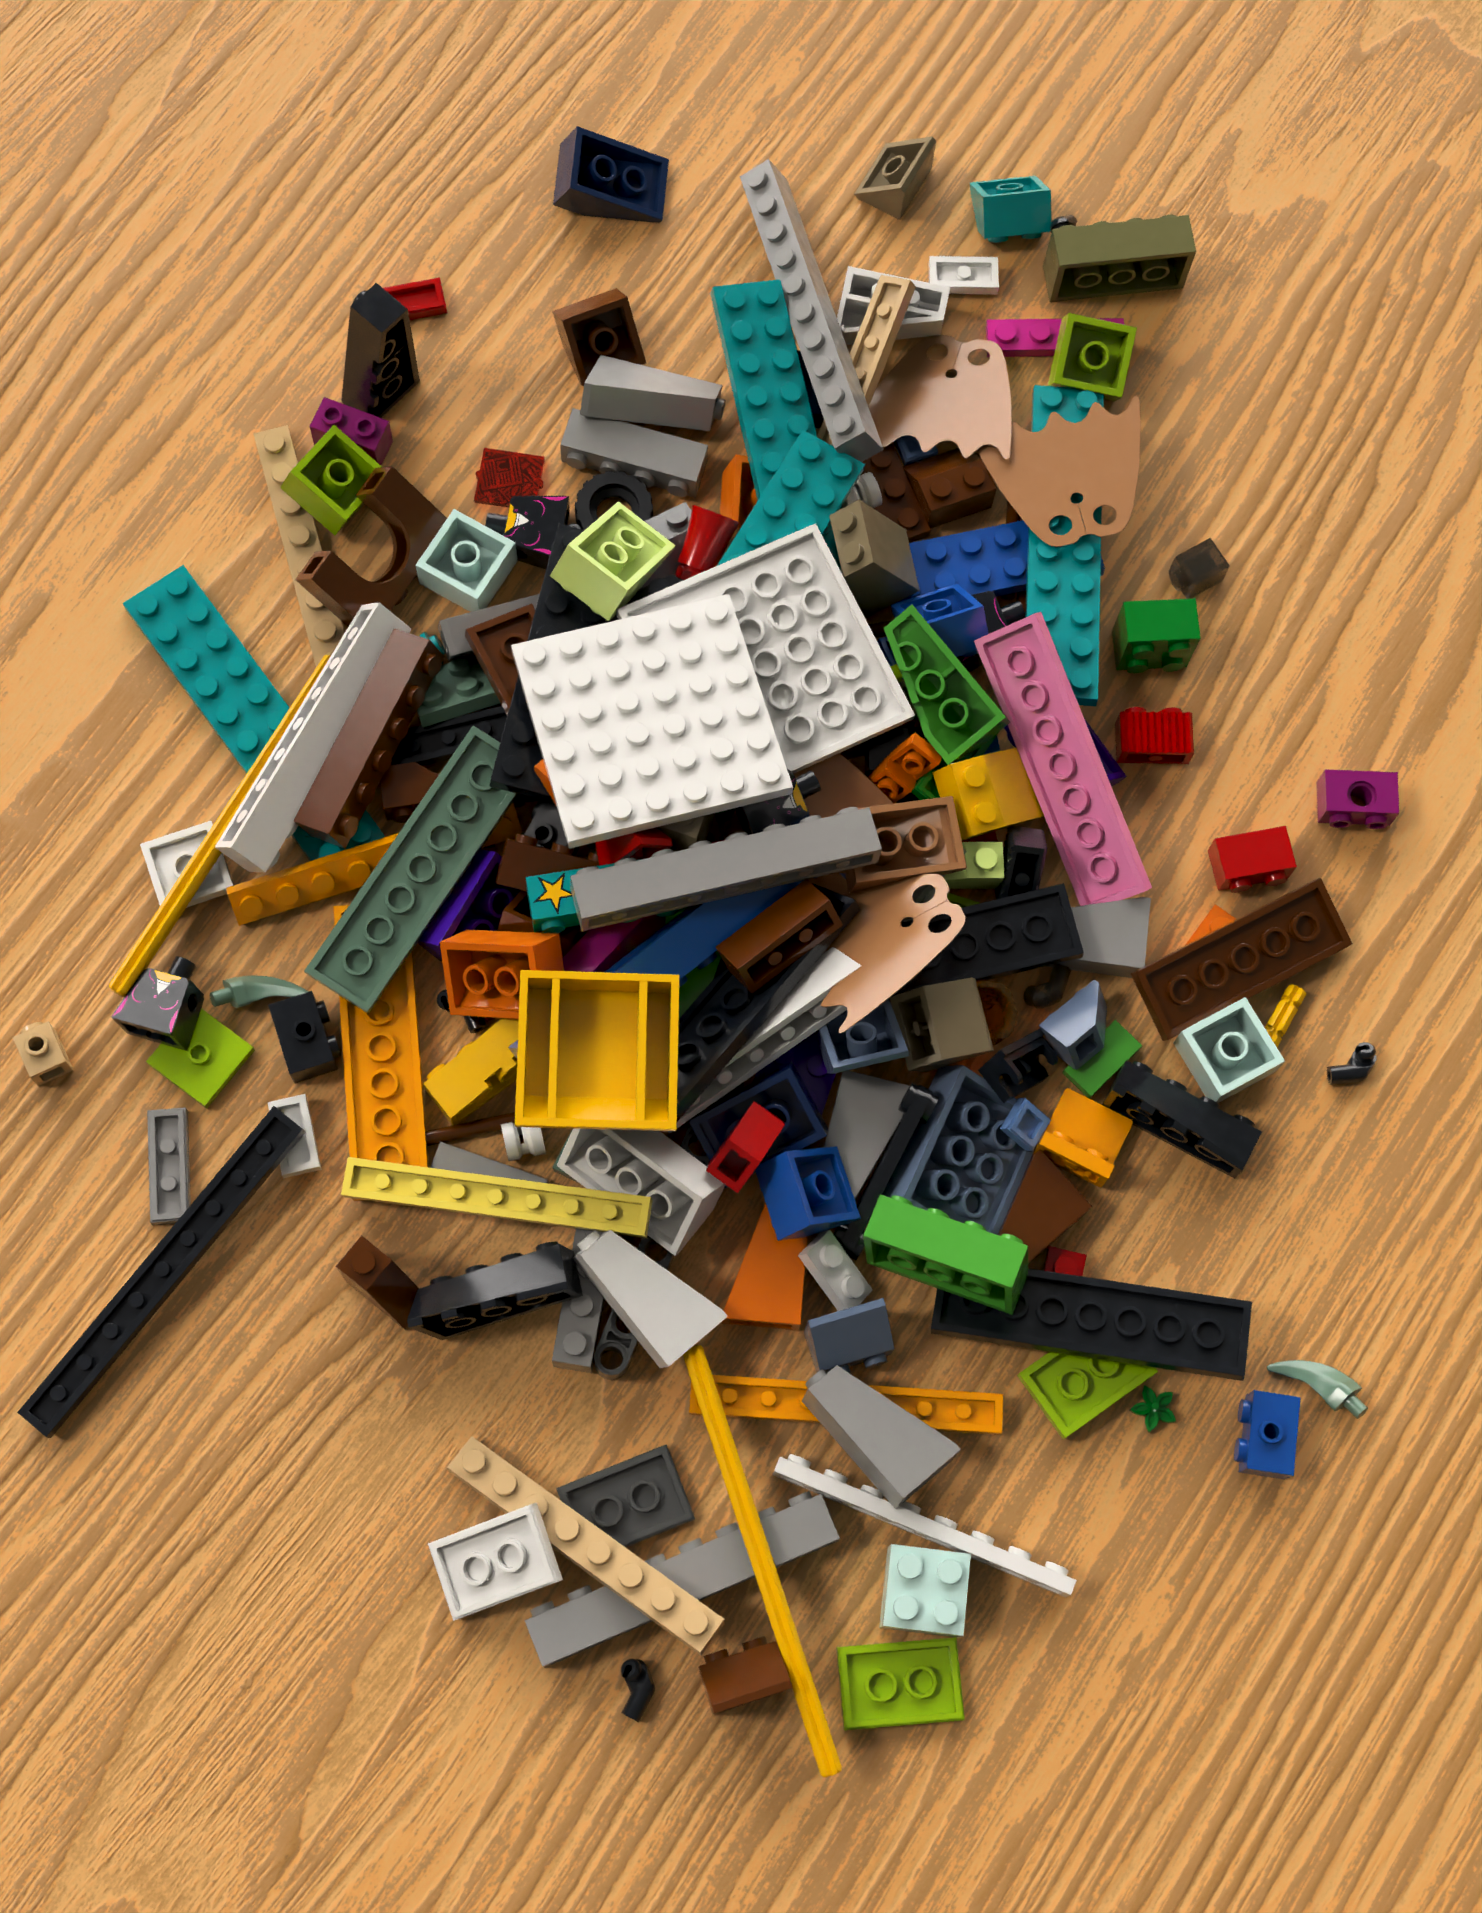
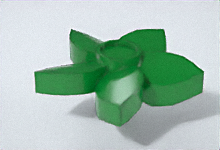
M1144 1385L1142 1391L1144 1402L1135 1404L1129 1411L1139 1416L1146 1415L1145 1427L1148 1433L1157 1426L1159 1420L1164 1423L1176 1422L1173 1412L1166 1408L1172 1400L1173 1392H1163L1156 1398L1154 1391Z

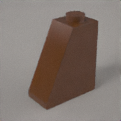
M1040 1149L1034 1154L1028 1164L998 1235L1010 1234L1021 1239L1023 1244L1028 1245L1029 1265L1090 1210L1092 1205Z
M361 1236L336 1265V1268L350 1286L406 1330L408 1328L407 1319L417 1289L420 1288L388 1256Z

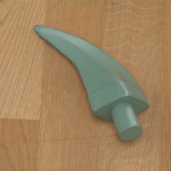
M251 975L223 980L224 988L211 992L210 1000L214 1007L230 1002L232 1006L240 1008L270 996L294 997L308 991L282 979Z
M1288 1360L1267 1366L1268 1371L1298 1379L1310 1385L1334 1411L1345 1407L1352 1415L1359 1419L1368 1410V1407L1356 1397L1362 1388L1352 1378H1349L1333 1367L1303 1360Z

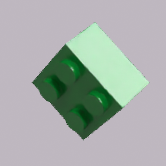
M1196 598L1123 602L1112 629L1116 670L1142 673L1148 669L1162 668L1166 672H1174L1187 667L1201 639Z

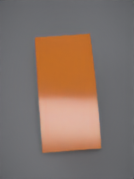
M915 732L895 748L867 778L894 804L912 792L916 781L938 766L942 757L930 743Z

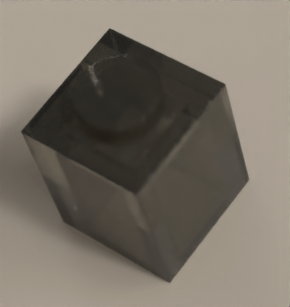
M1209 538L1176 556L1169 569V578L1177 591H1182L1186 599H1191L1222 582L1230 565L1212 539Z

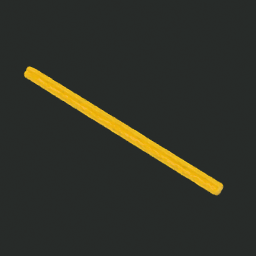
M330 655L323 656L111 980L109 988L117 995L125 997L141 973L148 967L222 852L216 849L215 845L323 670Z
M696 1345L684 1353L683 1358L782 1659L792 1683V1690L820 1775L827 1778L840 1773L842 1766L704 1349L701 1345Z

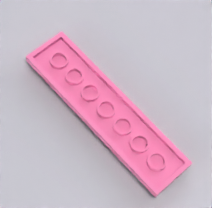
M1042 612L1032 614L974 640L1000 708L1010 721L1008 724L1009 730L1080 906L1119 901L1151 889V883Z

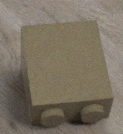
M857 500L829 515L842 575L865 618L920 591L906 529L861 500Z

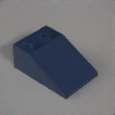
M577 126L560 144L553 205L583 216L660 223L663 220L669 159Z
M793 1062L758 1079L689 1120L709 1160L718 1151L753 1101H756L785 1122L783 1129L760 1164L785 1151L800 1150L824 1138L828 1133V1126Z

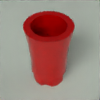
M692 505L689 527L677 561L681 564L678 565L675 572L676 577L686 580L716 567L740 523L716 512Z

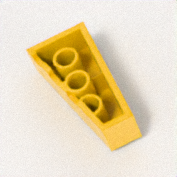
M501 1018L475 1041L465 1045L446 1065L441 1064L427 1075L428 1080L423 1083L425 1090L451 1125L459 1124L516 1081L517 1059L508 1047L518 1040L519 1019Z

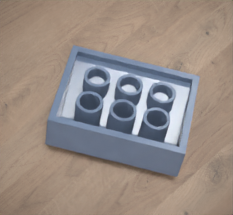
M964 1065L938 1068L929 1087L933 1094L939 1096L938 1102L927 1123L919 1121L882 1195L889 1198L893 1195L901 1196L908 1199L915 1207L928 1210V1208L941 1210L950 1219L962 1223L973 1221L985 1227L986 1231L998 1235L1034 1150L1025 1151L1000 1129L1017 1099L1012 1098L1003 1103L983 1077Z

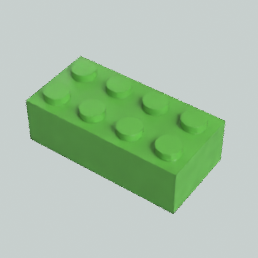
M880 1194L863 1235L867 1264L1011 1315L1028 1275V1245L1023 1244V1241L1018 1237L1010 1234L999 1236L986 1231L985 1227L976 1222L965 1221L962 1223L950 1219L945 1212L935 1208L924 1210L915 1207L908 1199L897 1195L889 1198Z

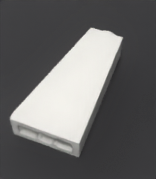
M595 1230L577 1244L581 1251L572 1258L659 1368L672 1365L728 1317L717 1305L611 1230L600 1235Z

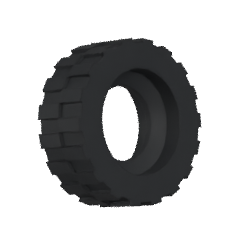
M605 471L604 474L599 475L598 473L594 475L590 481L587 480L583 484L582 490L578 491L577 502H575L576 524L580 525L583 530L587 529L598 519L597 508L599 504L610 497H618L627 501L632 512L643 521L653 517L652 496L650 492L648 493L647 486L643 482L638 481L636 476L627 475L623 471Z

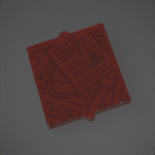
M484 448L480 470L476 471L478 482L474 503L509 508L510 500L514 496H538L539 489L544 487L543 480L541 479L545 457Z

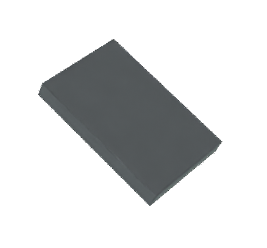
M667 1444L556 1488L559 1498L563 1503L624 1547H629L695 1520Z

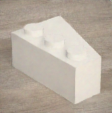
M848 266L837 314V320L846 345L854 344L880 275L902 279L908 278ZM908 279L914 283L916 288L895 340L940 335L950 287Z

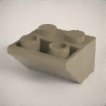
M975 978L922 986L890 997L891 1006L909 1056L905 1057L908 1071L929 1072L994 1051Z

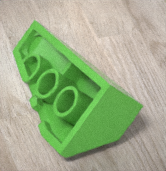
M913 604L884 627L924 736L948 765L955 763L984 745L1010 723Z

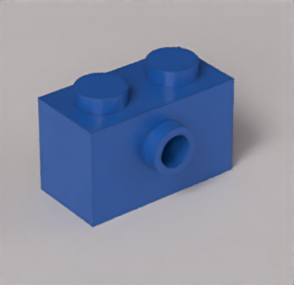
M1253 1390L1246 1395L1245 1399L1240 1400L1238 1422L1243 1423L1242 1438H1237L1234 1449V1460L1239 1462V1473L1284 1480L1294 1476L1301 1397Z

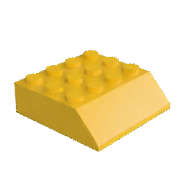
M520 970L515 1127L676 1131L679 975Z

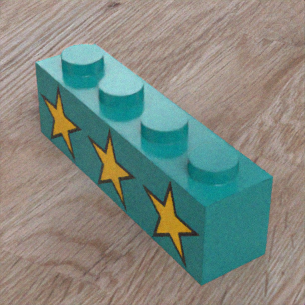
M615 863L606 864V865H599V866H596V867H598L599 869H602V868L614 866ZM583 868L526 877L527 895L534 932L560 933L565 930V927L580 925L570 889V876L576 875L577 871ZM679 909L659 913L656 916H670L676 914ZM633 919V920L625 921V922H622V923L633 922V921H636V920H638V919Z

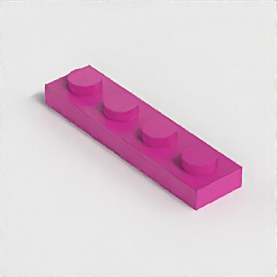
M1096 318L1124 325V318ZM987 319L985 326L986 340L997 343L1002 349L1004 357L1054 356L1062 319Z

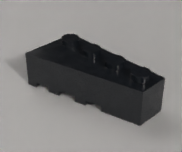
M375 283L369 290L360 292L350 306L341 402L347 406L382 418L420 382L408 309L380 285Z

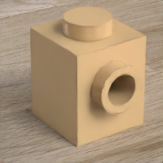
M48 1021L45 1023L35 1022L29 1024L21 1030V1034L13 1037L30 1078L38 1086L74 1071L57 1031Z

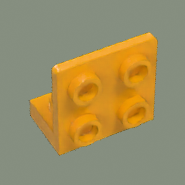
M1066 1088L1033 1154L1041 1149L1054 1165L1102 1188L1114 1169V1161L1131 1129L1133 1121Z

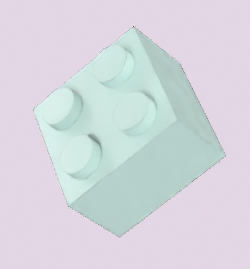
M453 509L415 565L419 584L470 612L484 609L488 606L517 563L516 544L514 541Z
M1246 997L1181 1031L1173 1042L1205 1097L1217 1103L1275 1073L1285 1062Z
M897 1544L888 1546L879 1628L956 1638L962 1637L964 1635L971 1554Z

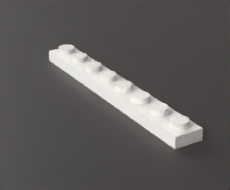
M789 1454L787 1459L779 1457L773 1476L816 1494H822V1496L955 1552L969 1553L974 1560L1060 1596L1068 1597L1072 1594L1076 1580L1068 1577L1069 1570L1058 1564L1046 1561L1044 1567L1030 1561L1032 1555L1022 1549L1009 1546L1008 1551L998 1548L993 1545L994 1538L974 1530L971 1536L956 1530L958 1525L956 1522L936 1515L934 1520L919 1515L921 1508L905 1501L895 1509L890 1502L882 1499L884 1495L878 1489L862 1484L861 1489L846 1484L848 1479L846 1476L826 1469L824 1474L809 1469L811 1462L799 1456Z

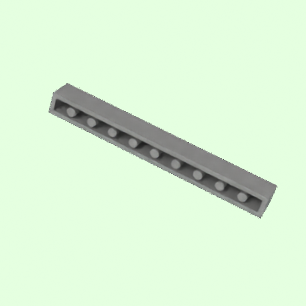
M768 159L741 175L740 179L775 280H781L790 323L834 449L838 453L844 452L862 462L884 449L788 180Z

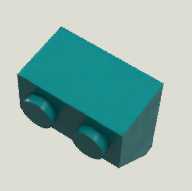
M1036 175L970 182V193L977 230L984 239L995 243L1007 241L1008 236L1021 235L1024 239H1034L1041 237L1043 232H1050L1051 190Z

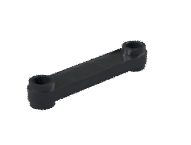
M911 1083L899 1105L898 1110L904 1113L902 1119L895 1129L857 1204L861 1219L837 1227L834 1233L842 1248L854 1260L858 1259L865 1246L863 1238L864 1229L873 1213L880 1194H883L919 1121L926 1124L938 1102L939 1096L933 1094L932 1090L920 1084Z

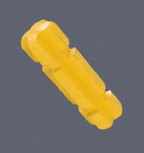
M1294 984L1288 985L1281 997L1282 1000L1277 1004L1265 1026L1276 1047L1279 1046L1282 1040L1281 1037L1285 1035L1298 1011L1297 1008H1299L1306 996V992Z

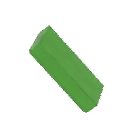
M1114 1020L1105 1029L1104 1048L1078 1070L1068 1065L1062 1073L1090 1099L1122 1067L1126 1060L1128 1061L1140 1050L1142 1045Z

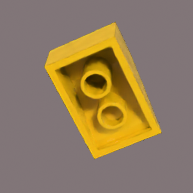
M1017 747L952 763L932 772L940 798L953 796L962 841L1001 830L1011 825L1014 826L1044 817Z

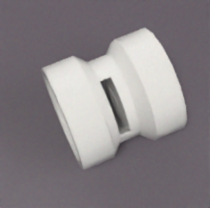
M871 472L860 475L842 504L841 509L857 500L863 501L872 508L882 505L881 491Z
M513 1122L501 1124L508 1161L519 1160L522 1155L528 1153L534 1156L546 1154L541 1128L515 1127ZM520 1135H523L524 1143L522 1144L520 1143Z

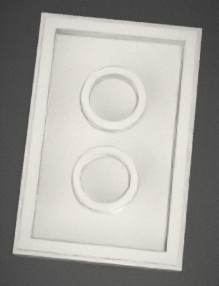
M537 1503L527 1505L428 1543L453 1621L563 1580Z

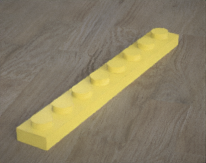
M348 1157L341 1195L346 1198L583 1230H596L598 1232L611 1230L616 1234L647 1238L653 1199L647 1196Z

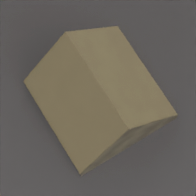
M932 136L886 143L854 195L859 200L900 220L932 169L936 140Z

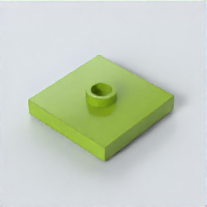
M201 1008L187 1051L160 1044L146 1063L207 1109L253 1054L255 1049Z

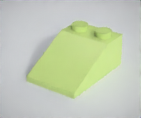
M617 502L567 545L550 577L557 581L566 591L571 592L587 604L593 612L609 621L616 615L617 609L625 606L669 556L676 545L620 502Z

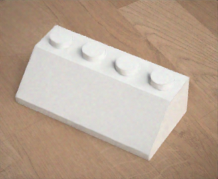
M573 1129L557 1163L560 1169L587 1189L651 1197L653 1202L647 1235L674 1256L683 1249L714 1210L725 1187L723 1182L706 1171V1165L660 1131Z

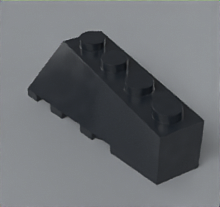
M1126 1060L1113 1081L1102 1105L1133 1121L1132 1125L1235 1179L1243 1171L1262 1131L1254 1128L1255 1124L1248 1118L1241 1115L1231 1116L1220 1110L1221 1106L1214 1100L1207 1097H1200L1199 1099L1186 1092L1187 1088L1181 1083L1172 1079L1165 1081L1153 1075V1070L1147 1065L1137 1061L1130 1063Z
M546 1242L536 1246L535 1252L525 1255L521 1253L503 1256L500 1259V1263L491 1266L475 1265L465 1270L466 1274L454 1278L452 1276H441L430 1281L431 1285L417 1289L407 1319L408 1328L440 1340H445L581 1297L583 1293L577 1264L572 1258L575 1256L574 1251L558 1242Z

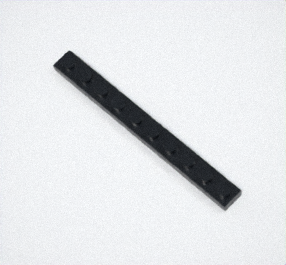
M273 1106L17 1413L45 1437L52 1438L306 1131Z

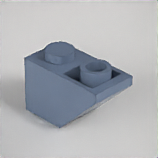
M1093 980L1039 1024V1028L1045 1034L1043 1038L1056 1055L1075 1070H1078L1104 1048L1107 1004L1100 984Z

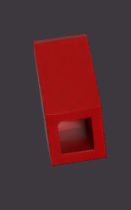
M753 1101L712 1157L706 1171L738 1193L783 1129L785 1122L756 1101Z

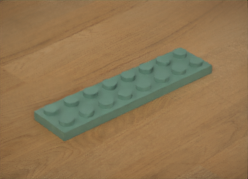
M474 725L471 727L304 970L307 975L367 1014L371 1012L518 796L516 793L489 786L500 746L499 741Z

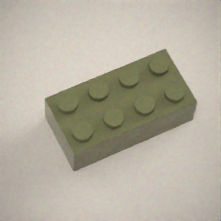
M1170 214L1155 219L1143 220L1141 218H1133L1125 222L1115 223L1101 221L1093 225L1076 227L1064 225L1057 229H1052L1043 263L1049 302L1183 288L1196 254L1189 215L1176 216Z

